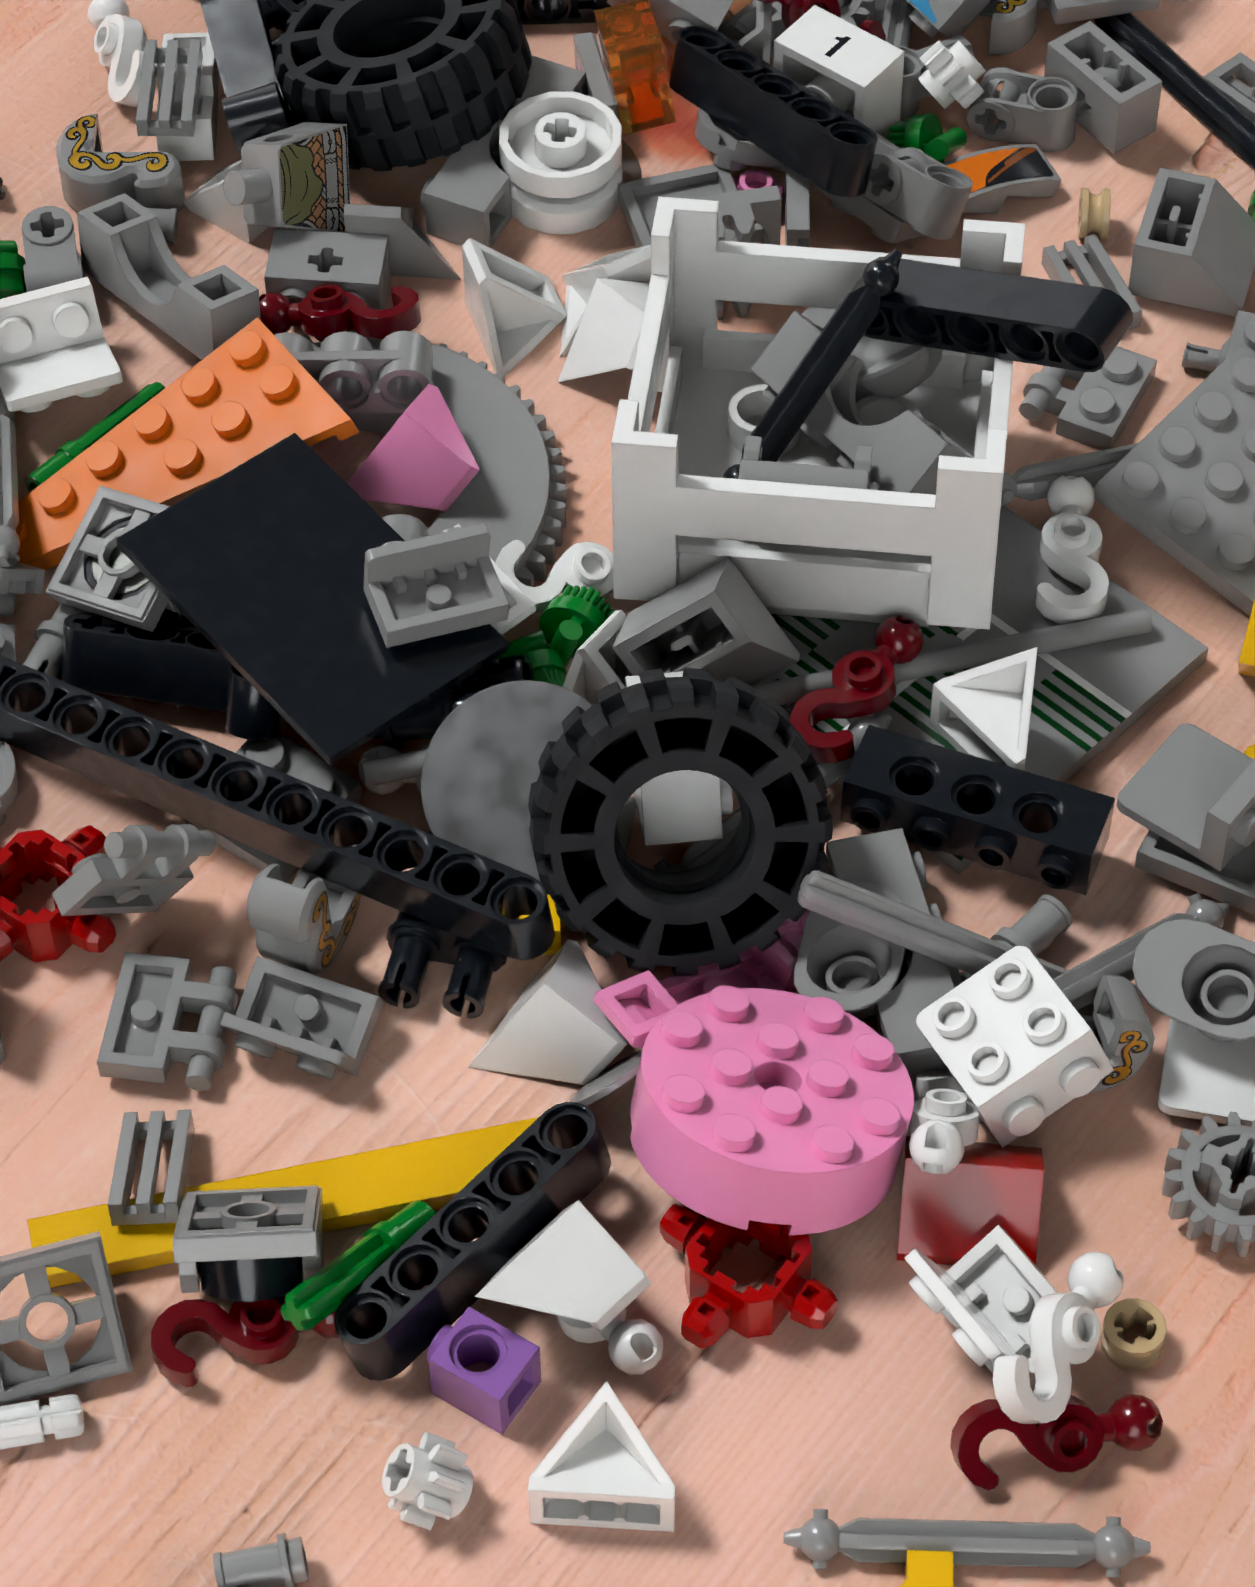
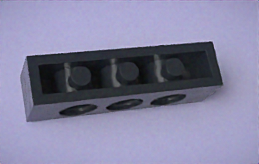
M868 725L843 780L841 821L854 824L858 828L871 833L902 828L906 841L916 843L926 850L942 851L978 862L991 870L1008 871L1040 881L1050 888L1067 889L1086 895L1109 839L1115 798Z

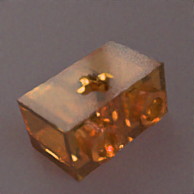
M634 0L595 10L594 15L602 57L618 104V120L622 126V134L627 135L676 122L663 44L649 0Z

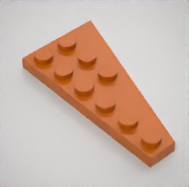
M257 317L18 501L19 524L15 529L20 538V549L17 553L20 556L18 563L45 570L59 565L100 485L172 506L293 433H296L308 446H311L334 435L337 436L339 441H342L360 432L344 410Z

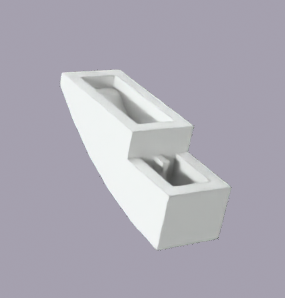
M209 33L164 34L162 48H167L168 40H179L180 48H189L190 40H201L203 60L194 136H157L158 152H170L178 161L215 160L219 70ZM159 63L157 86L159 99L155 120H158L165 63ZM178 64L171 120H181L187 64Z

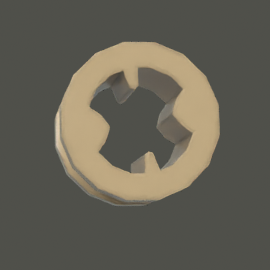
M1081 188L1078 212V238H1085L1092 232L1098 234L1099 239L1108 238L1111 206L1110 189H1102L1101 193L1095 195L1089 191V188Z
M1127 1298L1114 1303L1107 1310L1103 1321L1100 1342L1104 1355L1115 1366L1128 1371L1143 1370L1152 1366L1160 1358L1164 1347V1339L1167 1333L1166 1319L1160 1309L1151 1302L1139 1298ZM1134 1325L1146 1330L1145 1336L1136 1338L1133 1344L1121 1339L1122 1332H1129Z

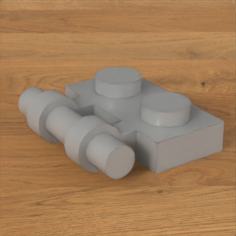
M1116 346L1103 367L1096 372H1081L1044 366L1041 372L1031 375L1023 390L1025 398L1019 407V412L1024 418L1031 421L1040 419L1044 411L1057 415L1056 434L1099 450L1111 449L1116 444L1155 376L1157 360ZM1064 377L1079 381L1074 391L1061 386Z
M171 824L164 831H157L151 825H129L122 832H111L107 835L104 842L107 854H94L75 864L71 870L73 875L52 893L53 898L62 916L156 912L194 878L189 866L199 856H209L213 853L216 846L215 837L212 832L198 830L191 824Z
M125 952L97 1059L100 1076L166 1084L171 1061L182 1062L188 1065L185 1084L189 1088L198 1091L210 1089L214 1072L222 1068L227 1049L225 1042L222 1040L225 1028L220 1023L225 1012L235 1015L238 1002V995L234 991L237 978L236 972L229 967L217 966L211 971L209 983L191 981L193 973L190 959ZM183 1012L198 1013L200 1015L197 1032L179 1031Z

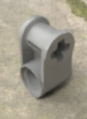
M996 67L984 74L980 86L985 92L980 96V99L975 100L970 105L966 116L968 126L975 134L989 141L1037 144L1043 152L1062 151L1073 143L1076 126L1077 90L1072 83L1058 77H1043L1017 72L1007 67ZM1004 83L1001 92L997 90L998 85ZM995 117L999 119L997 125H992Z
M908 147L899 149L893 155L887 153L874 154L868 186L864 195L872 203L878 204L907 222L915 231L931 238L947 240L953 238L973 187V182L964 173L943 165L925 154L922 150Z
M43 206L28 213L22 222L26 264H23L26 292L84 278L82 260L76 248L74 225L70 214L56 206Z

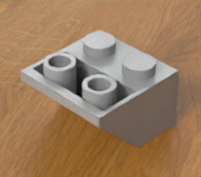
M1160 167L1134 244L1128 287L1130 292L1135 296L1236 317L1238 310H1243L1255 270L1254 219L1217 179Z
M729 557L629 612L612 647L633 676L656 669H662L663 673L684 671L685 668L708 670L712 680L725 682L729 677H732L750 686L797 662L800 657L799 652Z

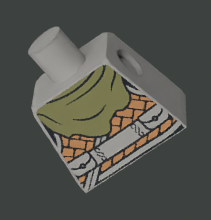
M304 122L246 141L241 148L242 170L228 172L224 178L223 189L229 203L235 206L244 205V218L248 224L345 233L344 204H350L347 124Z

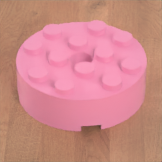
M718 986L709 993L693 997L673 1007L651 1028L642 1049L630 1106L632 1125L630 1140L638 1160L651 1178L670 1196L703 1216L744 1230L748 1229L749 1221L751 1220L769 1224L788 1225L789 1235L821 1233L851 1224L875 1209L890 1191L896 1177L912 1118L914 1091L908 1071L901 1058L895 1052L893 1044L887 1038L879 1035L870 1026L845 1012L843 1007L835 1000L827 997L811 998L775 989Z

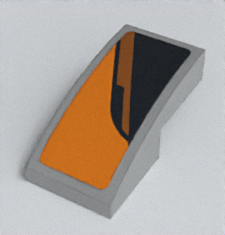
M1018 144L989 148L942 163L947 167L964 173L973 182V187L963 213L998 214L1007 196L1053 197L1061 182V178L1037 144Z

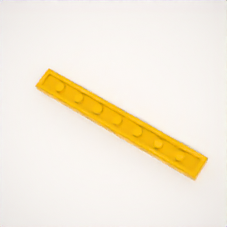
M539 1117L186 1187L185 1194L192 1191L319 1185V1188L322 1187L323 1233L388 1220L416 1200L427 1203L433 1210L443 1208ZM165 1192L154 1194L153 1204H163ZM131 1198L129 1205H135L136 1198ZM108 1203L27 1219L32 1248L99 1231L110 1276L174 1263L173 1235L177 1223L112 1226ZM45 1267L50 1288L83 1282L73 1272L58 1267Z

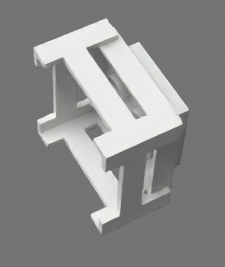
M658 196L651 232V278L628 400H619L611 442L614 598L650 601L729 557L770 614L882 623L889 617L901 615L903 618L912 619L919 626L923 627L939 625L990 630L1013 361L943 350L941 361L932 376L908 394L894 398L871 395L856 403L859 418L864 426L885 423L909 409L939 427L974 457L939 455L936 495L878 490L880 485L872 478L870 479V489L722 478L729 467L740 464L746 436L751 435L772 404L763 395L768 385L750 368L776 334L717 330L718 300L837 309L847 293L858 282L867 264L878 257H885L889 253L720 241L719 201ZM964 219L961 258L902 254L901 259L1021 276L1025 223ZM658 391L662 392L656 431L654 433L650 432ZM801 428L777 461L844 468L837 461L842 451L832 443L829 448H825L807 435Z

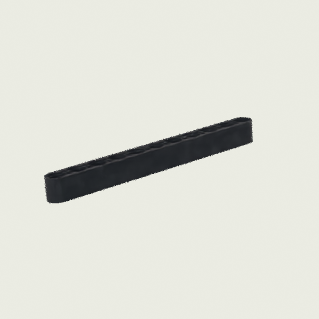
M0 655V741L507 957L518 960L534 959L544 954L551 947L555 938V930L548 897L541 882L534 877ZM408 868H414L409 871H403ZM472 891L466 895L457 896L462 892ZM521 915H530L524 919L514 920V918Z

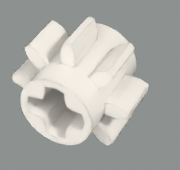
M938 40L919 58L928 69L918 80L944 109L955 100L966 109L985 92L976 80L986 70L959 40L949 50Z
M424 1432L419 1447L409 1443L398 1446L389 1456L382 1476L383 1491L387 1496L391 1497L388 1507L401 1512L400 1520L426 1530L432 1529L436 1515L448 1520L456 1517L468 1503L473 1488L472 1472L469 1467L464 1465L468 1458L467 1454L455 1450V1442L428 1432Z

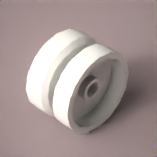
M547 92L525 99L508 112L500 125L499 151L502 171L510 176L512 217L527 228L543 233L576 234L596 228L613 216L619 206L618 183H623L622 126L611 108L597 98L581 93Z

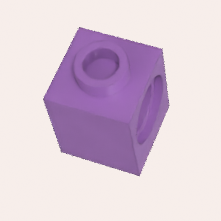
M471 1307L465 1310L454 1326L447 1324L439 1330L427 1352L426 1360L429 1362L432 1394L501 1435L541 1383L540 1347ZM476 1362H486L493 1365L491 1369L483 1372H472L465 1369L470 1364Z

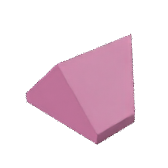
M428 384L403 412L347 484L366 501L430 508L446 512L480 471V468L438 386Z

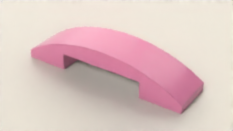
M806 910L798 922L787 918L778 928L781 939L763 952L756 945L739 954L742 963L724 970H719L717 962L697 966V975L670 976L661 981H658L647 970L595 992L593 1002L632 1047L643 1048L651 1028L666 1012L688 999L709 993L718 986L775 989L794 993L797 991L794 986V968L798 958L805 922L810 913Z

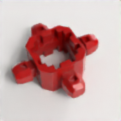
M88 825L75 830L62 842L42 829L18 832L3 848L0 847V962L14 950L35 963L57 960L72 944L88 952L103 953L114 942L116 938L115 926L111 918L106 914L62 916L54 900L55 910L53 912L43 907L37 914L28 909L21 916L18 906L12 902L22 892L21 882L23 880L33 885L39 878L48 883L55 876L57 885L60 887L73 875L71 870L79 861L94 854H107L104 848L106 836L101 831Z
M677 1203L672 1204L660 1221L662 1237L672 1247L685 1254V1285L689 1306L682 1317L681 1335L697 1347L706 1348L715 1344L729 1328L747 1339L772 1335L789 1311L790 1319L812 1329H824L834 1317L838 1308V1299L833 1291L817 1279H810L812 1246L809 1234L789 1235L788 1225L769 1224L751 1220L749 1221L748 1229L744 1230L710 1218L706 1220V1216L695 1212L683 1204ZM756 1239L760 1242L759 1251L776 1261H779L782 1256L787 1258L775 1274L772 1286L764 1283L759 1291L748 1286L743 1293H740L736 1290L735 1280L718 1270L713 1276L709 1274L721 1259L722 1249L725 1246L733 1249L737 1242L748 1247L752 1240Z

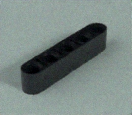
M687 26L678 31L669 79V86L674 92L822 190L841 197H857L865 194L878 140L873 130L722 33L702 26Z
M901 259L898 267V286L891 294L880 297L878 315L864 336L872 339L1074 371L1096 372L1103 367L1131 326L1133 312L1129 304L1120 295L1102 287ZM862 276L855 284V286L852 288V290L863 285Z
M564 1102L554 1105L545 1111L343 1300L335 1313V1331L360 1375L369 1380L382 1381L393 1378L405 1370L430 1346L432 1340L443 1326L447 1324L452 1325L468 1307H471L479 1299L475 1297L477 1293L513 1255L562 1210L578 1200L580 1202L584 1200L605 1179L610 1170L611 1158L596 1117L589 1107L578 1102Z

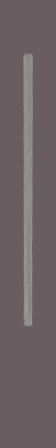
M1144 608L920 652L911 662L895 664L893 666L895 669L896 682L978 667L1038 647L1037 655L1150 633L1152 631V618L1149 610ZM832 670L751 685L755 695L764 701L771 699L778 706L795 703L807 693L823 688H833ZM427 749L360 762L364 786H374L421 776Z

